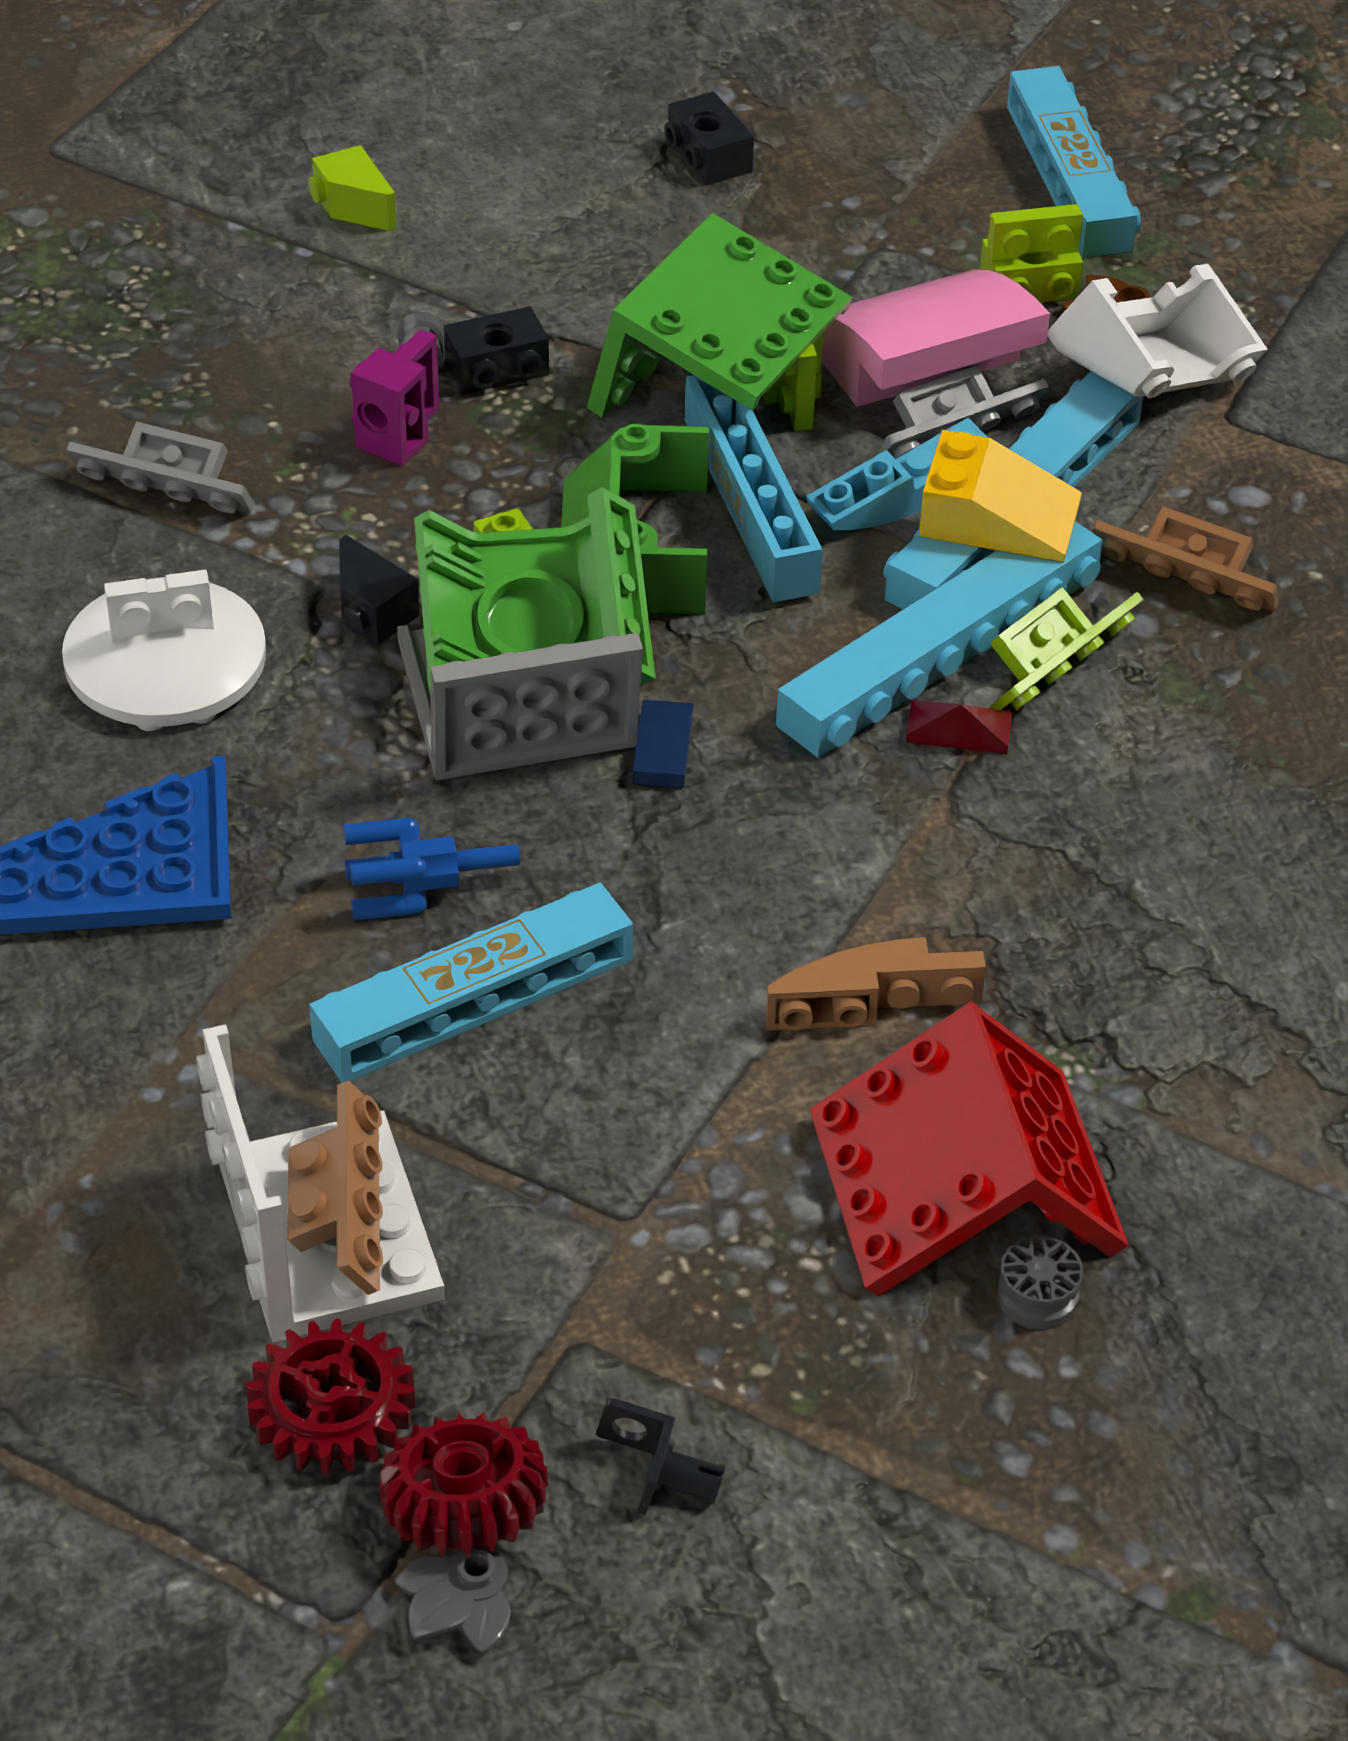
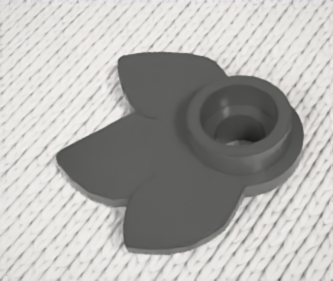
M482 1546L472 1548L469 1556L466 1555L463 1549H460L452 1556L426 1555L410 1562L395 1580V1584L399 1589L414 1596L409 1608V1627L413 1640L437 1636L461 1626L471 1646L479 1653L485 1654L499 1642L509 1626L511 1610L503 1594L508 1583V1566L503 1556L496 1550L492 1552ZM472 1570L486 1571L481 1576H471L467 1572Z

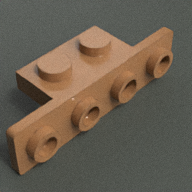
M1162 506L1147 538L1096 520L1092 528V533L1102 539L1101 553L1112 560L1123 562L1125 559H1129L1143 564L1147 571L1156 576L1169 578L1170 575L1179 577L1187 580L1193 588L1200 592L1214 594L1217 591L1234 597V600L1239 605L1250 610L1259 611L1261 608L1274 612L1278 606V590L1274 583L1241 572L1253 548V539L1251 537Z
M347 1080L337 1085V1127L289 1148L287 1241L300 1252H303L337 1237L338 1269L367 1295L380 1291V1267L383 1264L379 1219L383 1215V1208L379 1199V1173L382 1171V1159L379 1153V1127L382 1124V1116L374 1099L368 1095L365 1096Z

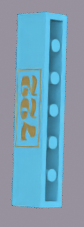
M1060 66L1011 71L1007 108L1055 205L1079 204L1083 213L1079 244L1081 257L1087 258L1133 252L1135 233H1139L1141 229L1140 212L1136 206H1132L1127 197L1124 181H1119L1115 174L1111 156H1106L1103 151L1098 131H1093L1086 108L1079 105L1075 97L1073 83L1067 82Z
M695 375L686 376L685 422L687 426L709 427L708 470L772 602L819 594L822 548L753 411Z
M601 882L583 890L571 892L564 898L535 910L526 911L516 918L487 930L478 931L468 938L437 951H430L420 958L389 971L377 973L372 978L341 991L329 993L323 998L310 1003L312 1040L341 1083L347 1080L352 1081L632 961L633 923Z

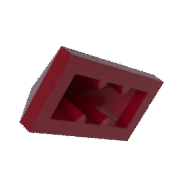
M911 700L906 742L1007 754L1012 712L963 704Z

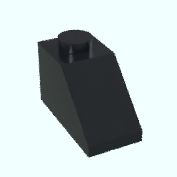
M348 535L339 539L342 623L353 633L360 634L374 644L380 645L398 631V626L407 625L419 616L418 579Z

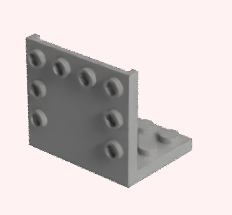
M408 625L397 627L398 642L435 781L636 747L643 647L638 633L621 636L612 635L597 640L573 644H556L548 648L518 653L507 652L493 657L469 661H452L444 665L430 667V694L427 681L428 671L423 629L409 631Z

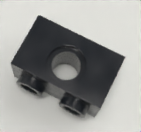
M714 91L668 104V122L664 126L667 143L671 148H675L684 158L688 168L691 171H695L706 185L753 172L754 136Z
M531 306L443 325L445 363L462 395L549 375V338Z

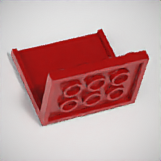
M972 1001L809 1109L864 1286L877 1296L885 1293L1029 1200L1040 1207L1044 1215L1052 1223L1061 1222L1071 1229L1075 1237L1082 1244L1088 1245L1090 1243L1110 1258L1129 1246L1064 1072Z

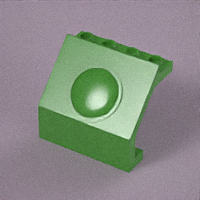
M601 487L587 495L589 516L576 524L562 528L488 533L469 531L431 510H427L415 517L416 551L420 580L419 591L422 602L423 636L426 648L429 693L431 694L430 667L444 665L452 661H469L493 657L507 652L518 653L548 648L556 644H573L597 640L606 636H621L638 633L643 647L640 687L655 680L635 505Z

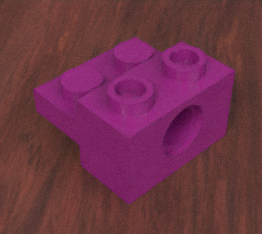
M420 329L406 343L401 344L394 354L377 348L363 362L355 366L351 372L350 386L353 397L352 423L355 429V445L357 448L403 466L429 441L428 420L439 410L437 335Z

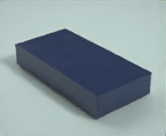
M643 699L633 766V784L684 788L693 721V703Z

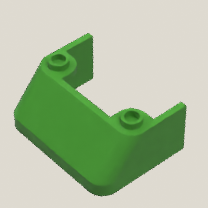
M630 424L617 430L565 478L561 528L576 524L589 516L587 495L601 487L619 496L620 490L707 492L709 427ZM637 520L648 613L705 614L707 549L658 548V537L655 529L649 524Z

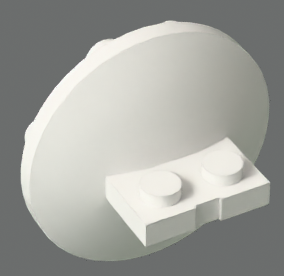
M206 569L169 574L162 578L147 580L140 578L104 583L105 594L88 604L75 617L63 641L64 671L67 681L76 696L84 704L101 715L120 722L137 725V727L145 731H155L163 726H175L192 722L203 724L212 721L219 712L238 702L251 690L259 679L266 660L265 634L258 615L246 601L235 593L221 586L209 583Z

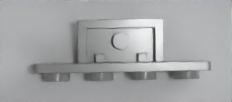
M975 365L902 391L897 394L893 403L907 429L887 436L875 455L877 456L887 450L897 459L937 436L942 430H947L966 418H969L982 432L993 428L1002 418L1014 415L1016 419L1023 418L1040 407L1039 400L1049 389L1046 380L1042 379L994 397L979 367Z
M136 422L123 455L74 442H69L66 449L67 454L77 466V471L95 480H103L104 476L119 479L124 485L138 491H146L148 487L163 490L166 495L181 502H190L192 498L206 501L214 509L225 513H235L236 509L251 513L255 504L244 486L218 479L228 453L225 445L220 442Z

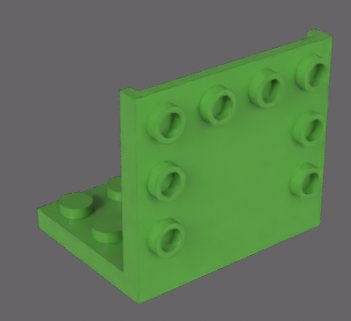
M712 213L613 309L587 409L603 417L615 404L623 405L629 398L634 385L640 379L643 381L648 380L655 371L659 360L664 356L753 410L764 393L840 314L844 315L848 311L852 296Z

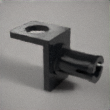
M608 1398L596 1430V1435L602 1439L653 1454L637 1513L646 1515L654 1491L659 1492L661 1486L708 1500L712 1504L715 1503L725 1471V1465H716L672 1451L674 1445L669 1443L676 1417L615 1398ZM619 1418L633 1419L645 1426L647 1431L640 1433L629 1432L620 1428L614 1420Z

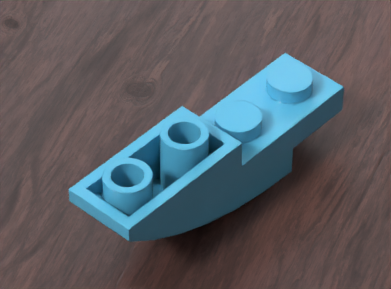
M969 418L947 429V431L966 432L971 435L987 437ZM941 433L897 459L885 450L806 496L807 502L832 530H855L875 527L921 512L923 489Z

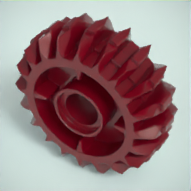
M459 1412L455 1420L443 1421L435 1417L433 1426L425 1428L415 1425L412 1428L411 1437L396 1438L394 1451L384 1454V1464L382 1471H380L379 1492L380 1500L383 1502L384 1515L388 1518L389 1526L395 1527L398 1530L401 1540H415L419 1551L437 1546L442 1557L452 1549H463L466 1555L469 1556L472 1548L484 1546L494 1552L496 1541L516 1542L519 1530L533 1529L535 1516L544 1512L546 1487L549 1485L547 1466L544 1465L543 1453L539 1449V1443L537 1440H532L528 1437L526 1427L511 1428L507 1417L490 1422L485 1412L475 1419H464Z

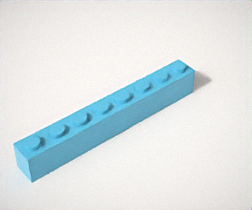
M1091 371L1082 380H1076L1069 392L1057 404L1052 403L1047 408L1044 416L1034 426L1025 428L1018 441L1009 449L1070 486L1075 487L1139 425L1143 396L1136 397ZM918 529L913 540L900 552H894L886 562L883 576L886 578L885 601L905 609L997 550L920 537Z
M1075 521L1064 562L998 550L780 687L777 695L776 726L817 758L836 746L844 745L853 735L871 723L881 721L888 712L908 699L916 698L925 688L940 678L953 674L960 665L977 654L987 652L992 647L990 645L992 640L1062 587L1068 594H1071L1080 587L1091 584L1098 576L1101 567L1102 539Z

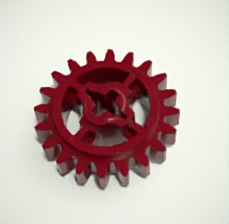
M340 1318L333 1320L328 1332H321L320 1327L315 1321H309L308 1336L301 1338L297 1333L288 1329L285 1331L287 1348H281L278 1345L268 1343L265 1346L267 1362H253L254 1381L246 1383L249 1423L252 1426H256L260 1445L273 1442L274 1458L279 1461L290 1453L295 1452L297 1470L302 1471L311 1459H318L322 1474H328L333 1460L341 1459L348 1472H352L355 1468V1455L363 1454L369 1461L377 1462V1443L394 1448L397 1429H409L411 1426L410 1409L416 1408L413 1368L411 1365H404V1352L401 1346L388 1349L387 1333L380 1332L371 1339L366 1340L365 1323L359 1322L351 1333L343 1332ZM356 1372L372 1381L379 1392L366 1390L365 1379L358 1376ZM288 1399L290 1402H297V1411L306 1416L305 1420L294 1414L285 1405L284 1400Z

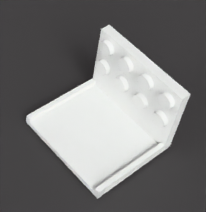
M225 1024L203 1029L205 1054L196 1056V1064L203 1091L210 1089V1092L200 1094L207 1127H214L213 1130L205 1131L207 1148L212 1165L219 1164L248 1261V1265H245V1272L249 1291L253 1301L260 1300L272 1342L286 1339L285 1331L288 1329L294 1331L299 1336L308 1334L309 1321H315L321 1331L329 1329L335 1318H340L342 1325L445 1300L444 1284L384 1110L380 1111L382 1124L379 1127V1153L382 1159V1171L379 1173V1199L383 1208V1215L379 1219L383 1264L380 1267V1291L367 1295L338 1269L337 1237L303 1252H300L287 1241L289 1148L336 1128L337 1121L250 1142L235 1094L227 1026Z

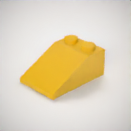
M942 430L923 489L919 536L1064 562L1082 492L991 438L971 435L966 432Z

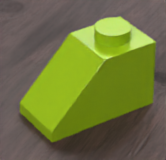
M361 145L312 158L313 176L308 179L309 190L314 202H320L331 218L386 231L397 229L395 192Z

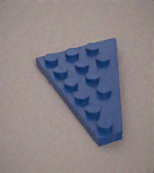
M225 756L210 758L211 766L183 778L176 772L162 778L153 786L141 787L105 802L104 811L76 823L72 817L55 823L47 830L35 831L0 846V935L231 919Z

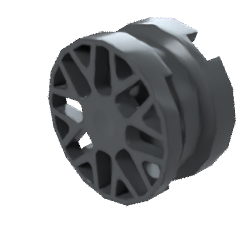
M1036 1235L1021 1238L1010 1245L1002 1257L997 1300L1002 1312L1013 1322L1028 1329L1047 1330L1059 1327L1069 1321L1074 1309L1078 1308L1079 1293L1082 1285L1083 1265L1078 1254L1067 1243L1047 1236ZM1040 1243L1042 1251H1033V1244ZM1029 1245V1248L1027 1249L1022 1246ZM1060 1249L1064 1250L1061 1257L1054 1255ZM1014 1251L1020 1254V1256L1017 1257L1012 1252Z

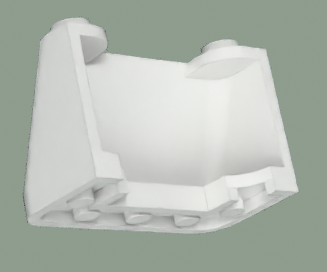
M1209 264L1193 266L1189 271L1192 277L1178 288L1175 287L1173 282H1167L1152 298L1116 303L1114 300L1117 291L1108 278L1092 280L1056 320L1047 333L1056 350L1062 355L1136 397L1147 396V398L1156 397L1163 392L1224 382L1231 379L1234 383L1240 382L1256 370L1255 362L1268 350Z

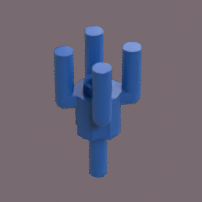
M413 818L343 824L345 845L398 840V851L389 852L387 856L344 860L346 881H351L352 886L382 882L402 883L404 893L351 900L353 921L420 914L427 907L426 890L459 887V872L520 865L518 844L456 851L454 837L421 840L419 824Z

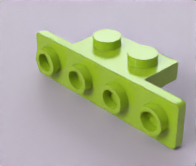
M1063 587L990 642V645L1020 681L990 705L991 709L1002 710L1011 703L1017 711L1040 693L1039 689L1035 686L1039 680L1043 678L1049 686L1072 668L1067 660L1069 657L1075 654L1081 661L1104 643L1099 636L1100 633L1107 630L1111 636H1114L1132 622L1135 617L1130 610L1144 599L1136 592L1095 625H1092Z

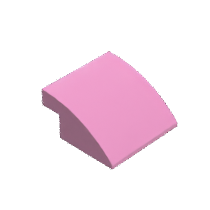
M973 269L851 303L848 311L844 315L840 314L825 329L822 363L856 407L896 396L902 391L975 365L979 367L980 371L1018 361L1020 350L1047 343L1050 313L1032 294L1015 281L990 270Z

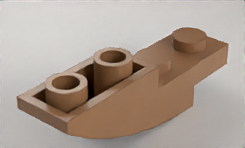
M926 937L867 944L828 955L785 974L767 986L766 1030L876 1025L878 1008L960 1006L971 1001L975 1004H982L986 972L983 951L928 953Z

